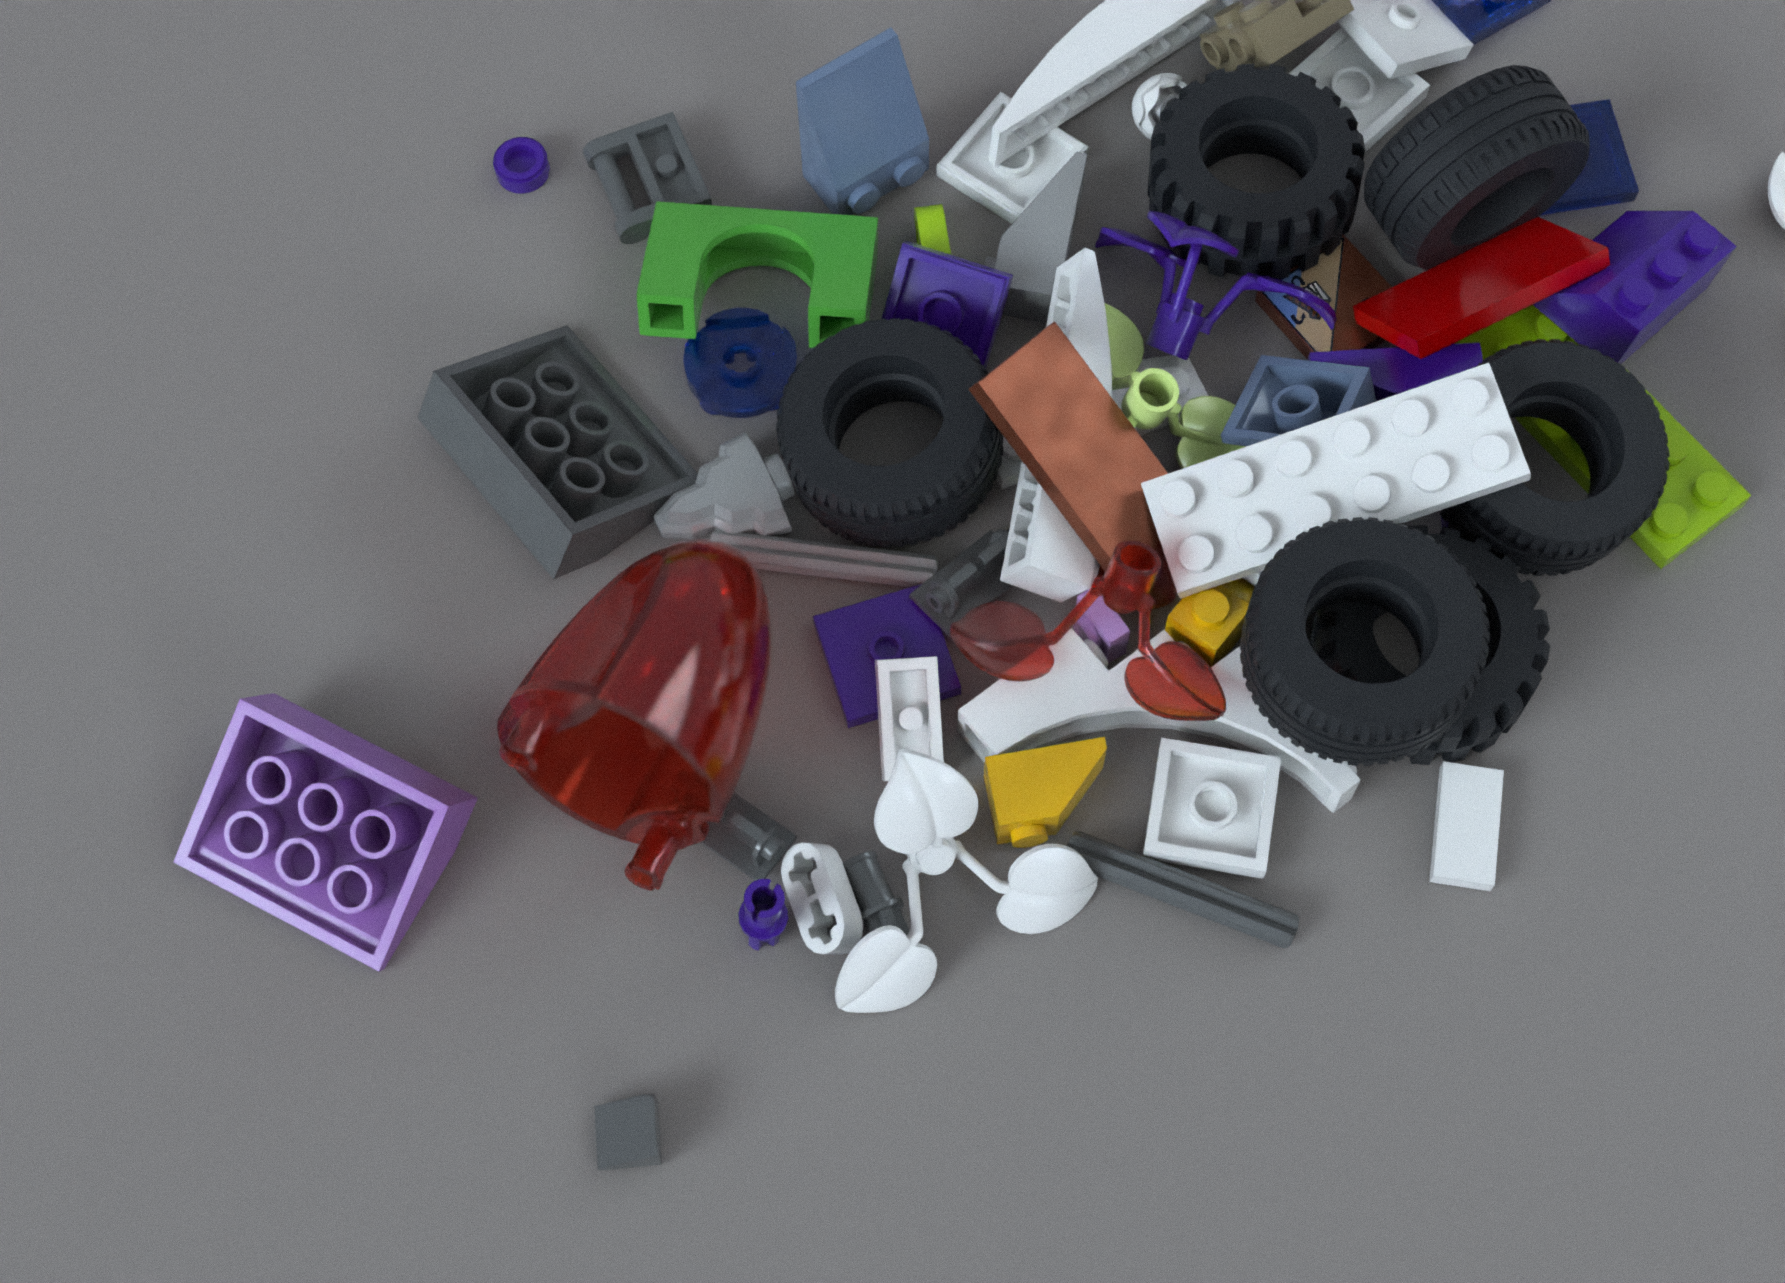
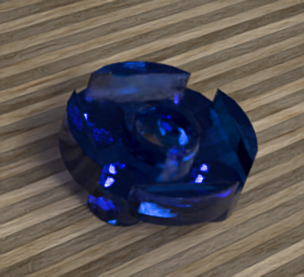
M730 308L719 311L705 320L706 326L697 332L696 339H688L686 342L683 356L688 386L699 400L701 408L711 415H722L731 418H749L768 411L778 410V403L780 397L783 396L784 386L788 383V378L796 371L795 368L798 365L796 346L789 331L784 326L782 330L778 324L770 321L768 314L753 308ZM739 353L746 354L749 362H756L753 367L748 368V371L735 372L734 369H728L725 364L734 363L735 354Z

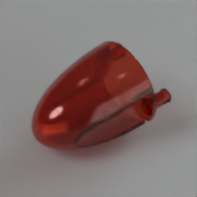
M713 539L681 541L667 545L642 557L612 579L561 630L530 669L498 718L497 732L501 743L500 757L506 764L516 769L520 776L536 792L579 822L607 835L639 844L632 860L625 867L624 873L630 882L642 889L653 891L655 888L659 890L677 851L705 840L710 830L706 821L720 822L746 764L765 698L771 656V623L768 599L762 579L754 565L739 549L726 542Z

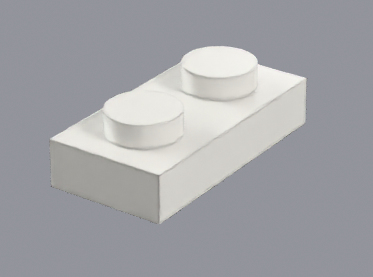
M937 656L875 660L882 780L889 781L899 749L916 751L944 762Z

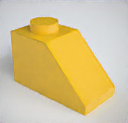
M1243 578L1184 597L1168 615L1165 631L1176 643L1183 641L1192 648L1201 662V671L1203 673L1223 659L1242 637L1246 612L1255 586Z
M1105 737L985 757L983 778L997 845L1012 842L1013 847L1028 848L1046 842L1050 835H1056L1103 769L1107 751Z

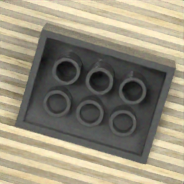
M567 325L433 371L417 417L553 579L600 560L654 521V514L674 493L695 484L698 475L694 468Z

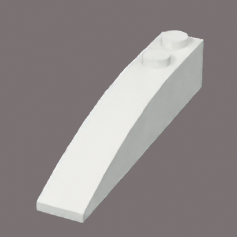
M1105 0L1077 23L1047 53L1021 84L993 125L988 160L994 167L1197 38L1199 34L1216 24L1213 16L1217 12L1240 0Z
M1083 248L1056 269L1046 327L1054 321L1057 323L1112 397V365L1107 317L1095 251ZM1022 461L1000 581L1055 601L1063 602L1091 588L1097 577L1100 564Z

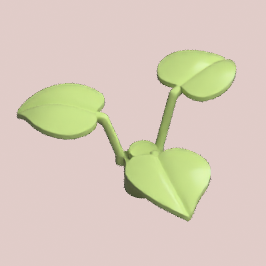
M1105 303L1112 365V390L1129 388L1122 399L1121 407L1122 412L1133 427L1144 430L1153 429L1168 417L1170 432L1175 436L1182 437L1176 448V458L1181 469L1246 447L1222 442L1221 433L1236 406L1235 404L1219 397L1200 396L1190 399L1181 408V405L1177 403L1179 386L1170 373L1159 368H1149L1141 373L1136 371L1142 362L1144 354V341L1141 333L1125 314Z

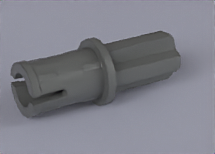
M867 851L845 861L843 865L861 911L863 926H867L871 932L879 927L892 925L900 928L907 936L909 928L900 911L904 907V902L902 898L894 897L877 860L876 852Z

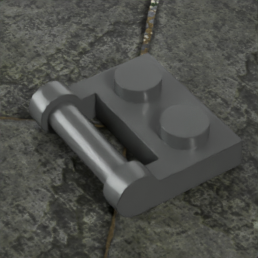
M673 112L595 138L583 148L586 162L590 169L597 171L617 220L614 223V227L620 241L624 244L640 242L649 235L656 201L712 205L711 196ZM629 154L651 202L650 205L638 209L634 205L616 163L618 158Z

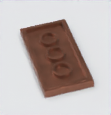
M1054 321L970 387L969 391L1111 580H1114L1124 575L1160 543L1141 483L1166 475L1168 472Z

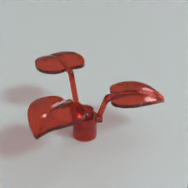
M1130 540L1119 543L1114 549L1106 572L1100 565L1091 589L1063 621L1049 633H1045L1042 620L1034 612L1018 603L1008 601H996L979 605L970 610L959 621L951 623L950 635L962 654L975 666L1000 679L1019 682L1031 681L1048 674L1054 665V656L1048 646L1057 644L1099 596H1103L1106 606L1115 612L1128 614L1136 609L1139 611L1138 649L1142 656L1129 661L1124 672L1126 688L1138 705L1156 716L1179 721L1216 720L1221 716L1223 717L1226 711V698L1222 687L1211 667L1198 653L1179 642H1164L1155 650L1150 643V617L1152 609L1169 605L1177 595L1161 543H1158L1154 548L1139 541Z

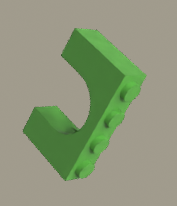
M656 201L636 293L640 335L696 339L703 300L708 288L722 275L748 266H772L787 270L800 277L810 287L808 304L809 348H814L826 338L837 334L842 329L869 321L878 259V217Z

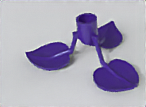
M1149 210L1146 217L1157 226L1171 247L1184 244L1191 245L1187 260H1184L1168 248L1146 240L1134 233L1109 227H1102L1095 244L1096 248L1103 246L1134 247L1147 252L1164 269L1161 299L1155 312L1157 316L1145 343L1178 358L1188 360L1199 332L1209 335L1213 324L1245 290L1288 294L1319 313L1331 330H1333L1337 321L1334 309L1311 291L1286 281L1250 272L1242 276L1204 318L1200 316L1204 305L1186 298L1202 246L1213 247L1235 258L1239 253L1237 248L1208 230L1196 226H1188L1178 218ZM1176 264L1184 267L1177 292L1172 293Z

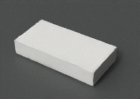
M1443 761L1439 768L1429 882L1491 891L1495 886L1504 770Z

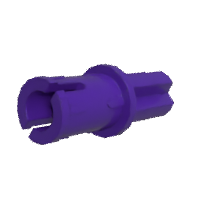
M758 879L746 888L744 901L738 912L739 925L742 931L749 936L748 945L758 951L763 943L775 946L779 942L780 934L785 930L788 922V910L784 904V891L778 883L771 890L770 879Z

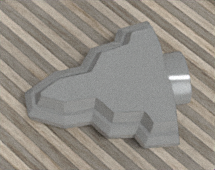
M744 432L721 444L719 457L701 466L695 484L674 493L654 514V521L662 538L694 539L715 530L725 531L730 534L755 533L762 536H778L792 531L790 519L785 511L783 501L795 496L794 487L780 455L776 452L763 458L749 436Z

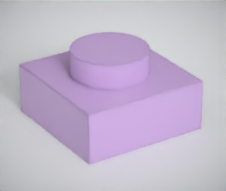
M1098 584L1078 595L1075 620L1072 622L1073 629L1083 641L1088 639L1095 642L1104 653L1108 663L1126 654L1130 630Z

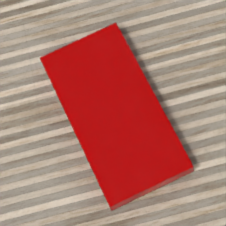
M1536 217L1354 305L1355 321L1361 327L1419 359H1423L1610 266L1608 247L1541 217Z

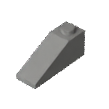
M1076 152L1003 233L997 257L986 256L984 266L1013 275L1002 315L1047 323L1056 269L1067 261L1069 257L1084 186L1087 153Z

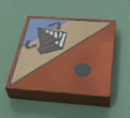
M1342 234L1341 244L1331 255L1326 256L1320 251L1319 261L1316 266L1301 272L1298 265L1290 269L1289 277L1279 279L1311 291L1327 302L1334 309L1337 317L1333 330L1329 328L1319 313L1298 299L1285 293L1257 291L1255 302L1306 359H1308L1310 352L1373 349L1385 340L1356 324L1353 306L1392 286L1344 234Z

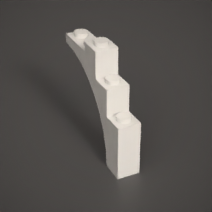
M1070 627L958 710L957 731L983 762H985V757L1046 747L1076 735L1118 728H1159L1212 737L1248 752L1281 757L1280 770L1299 781L1332 813H1335L1352 799L1361 780L1356 775V766L1348 765L1347 761H1343L1341 764L1335 763L1333 759L1329 758L1324 760L1319 758V754L1315 752L1312 754L1304 751L1305 748L1301 746L1297 748L1291 743L1289 737L1284 738L1278 734L1279 730L1277 728L1271 727L1268 723L1269 718L1263 717L1258 711L1259 706L1254 704L1251 698L1252 692H1249L1246 687V678L1243 677L1242 673L1243 664H1241L1240 646L1203 673L1201 671V662L1192 648L1183 641L1176 643L1165 629L1112 669L1108 670V661L1098 645L1092 640L1085 639L1083 641Z

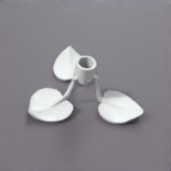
M899 749L891 777L876 806L874 827L878 838L887 848L906 854L908 857L902 864V868L907 875L911 928L907 936L900 928L892 925L879 927L864 936L853 947L842 966L835 987V1002L838 1008L845 1012H888L906 1007L917 1001L931 986L937 970V959L930 947L918 943L923 937L918 877L920 872L929 875L942 874L953 865L955 859H959L994 891L1004 894L996 909L999 921L1010 930L1025 934L1050 931L1072 919L1092 897L1097 887L1098 877L1090 869L1083 856L1073 848L1060 844H1043L1035 846L1019 856L1010 867L1008 881L1000 880L967 852L960 841H956L953 838L961 835L971 827L978 812L977 794L970 782L957 770L936 758L908 749Z

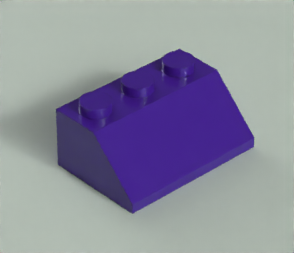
M1626 211L1593 239V241L1608 247L1610 266L1533 304V306L1578 344L1586 345L1589 349L1594 348L1600 351L1602 355H1607L1613 358L1615 362L1622 364L1709 287L1737 246L1694 211Z

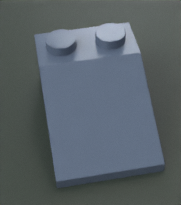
M891 27L796 81L803 177L832 214L851 215L853 213L860 214L866 212L878 202L880 197L899 186L907 187L914 184L929 169V137L898 35Z

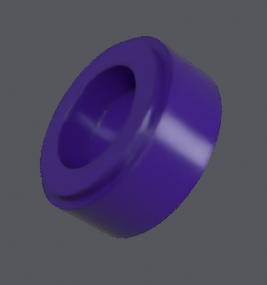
M516 137L509 139L497 148L493 157V166L497 180L503 188L510 192L518 194L533 192L539 189L548 179L550 165L546 150L538 141L532 138Z

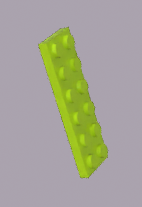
M1533 305L1454 343L1480 342L1483 360L1503 348L1507 349L1510 345H1520L1522 342L1529 340L1534 342L1536 339H1545L1546 341L1559 339L1561 342L1566 340L1578 345L1574 339ZM1645 390L1654 400L1653 403L1660 412L1659 418L1664 422V431L1668 436V443L1666 445L1670 453L1667 459L1670 464L1669 470L1666 472L1667 483L1663 486L1664 492L1658 499L1659 502L1656 509L1652 511L1650 517L1643 522L1641 527L1630 538L1662 569L1742 508L1751 497V494ZM1515 417L1588 493L1590 487L1589 467L1584 453L1577 442L1566 431L1549 421L1535 417Z

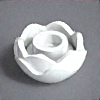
M1161 73L1150 77L1137 89L1132 101V115L1137 128L1146 138L1151 140L1154 126L1160 122V113L1167 103L1174 98L1179 99V91L1187 86V84L1181 81L1182 77L1180 75Z

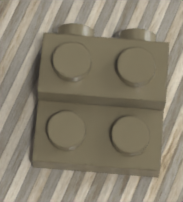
M1255 0L1244 6L1242 1H1238L1223 8L1213 16L1216 24L1199 34L1201 38L1200 47L1207 61L1215 66L1217 70L1224 68L1225 72L1234 71L1238 65L1253 63L1254 68L1269 66L1355 9L1350 0H1275L1273 2L1271 0Z

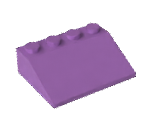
M275 693L240 698L173 863L379 972L385 969L455 853L478 797Z

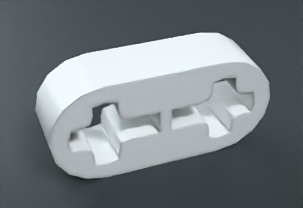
M801 842L793 845L786 852L782 860L781 875L806 946L814 953L842 955L851 952L862 937L863 921L838 852L830 845ZM812 860H815L817 868L811 872L812 881H809L807 873L813 869ZM832 916H835L837 925L831 929V937H829L827 928L833 924Z

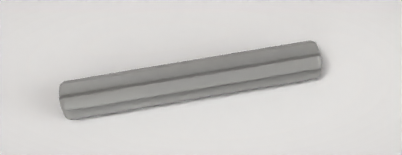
M715 530L712 532L708 549L709 559L713 564L903 587L923 584L938 572V559L934 555L776 536H762L751 533L730 534L725 531Z

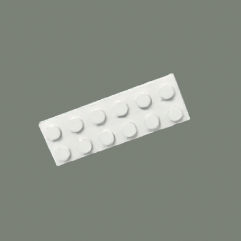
M1486 363L1141 483L1177 593L1181 599L1263 571L1265 565L1274 558L1276 552L1284 548V544L1290 540H1295L1296 536L1303 531L1308 532L1309 528L1315 526L1322 527L1323 523L1329 521L1337 522L1338 519L1347 518L1352 521L1356 517H1362L1364 520L1369 517L1378 518L1382 522L1384 519L1392 520L1396 524L1405 523L1530 480L1531 472L1490 364Z

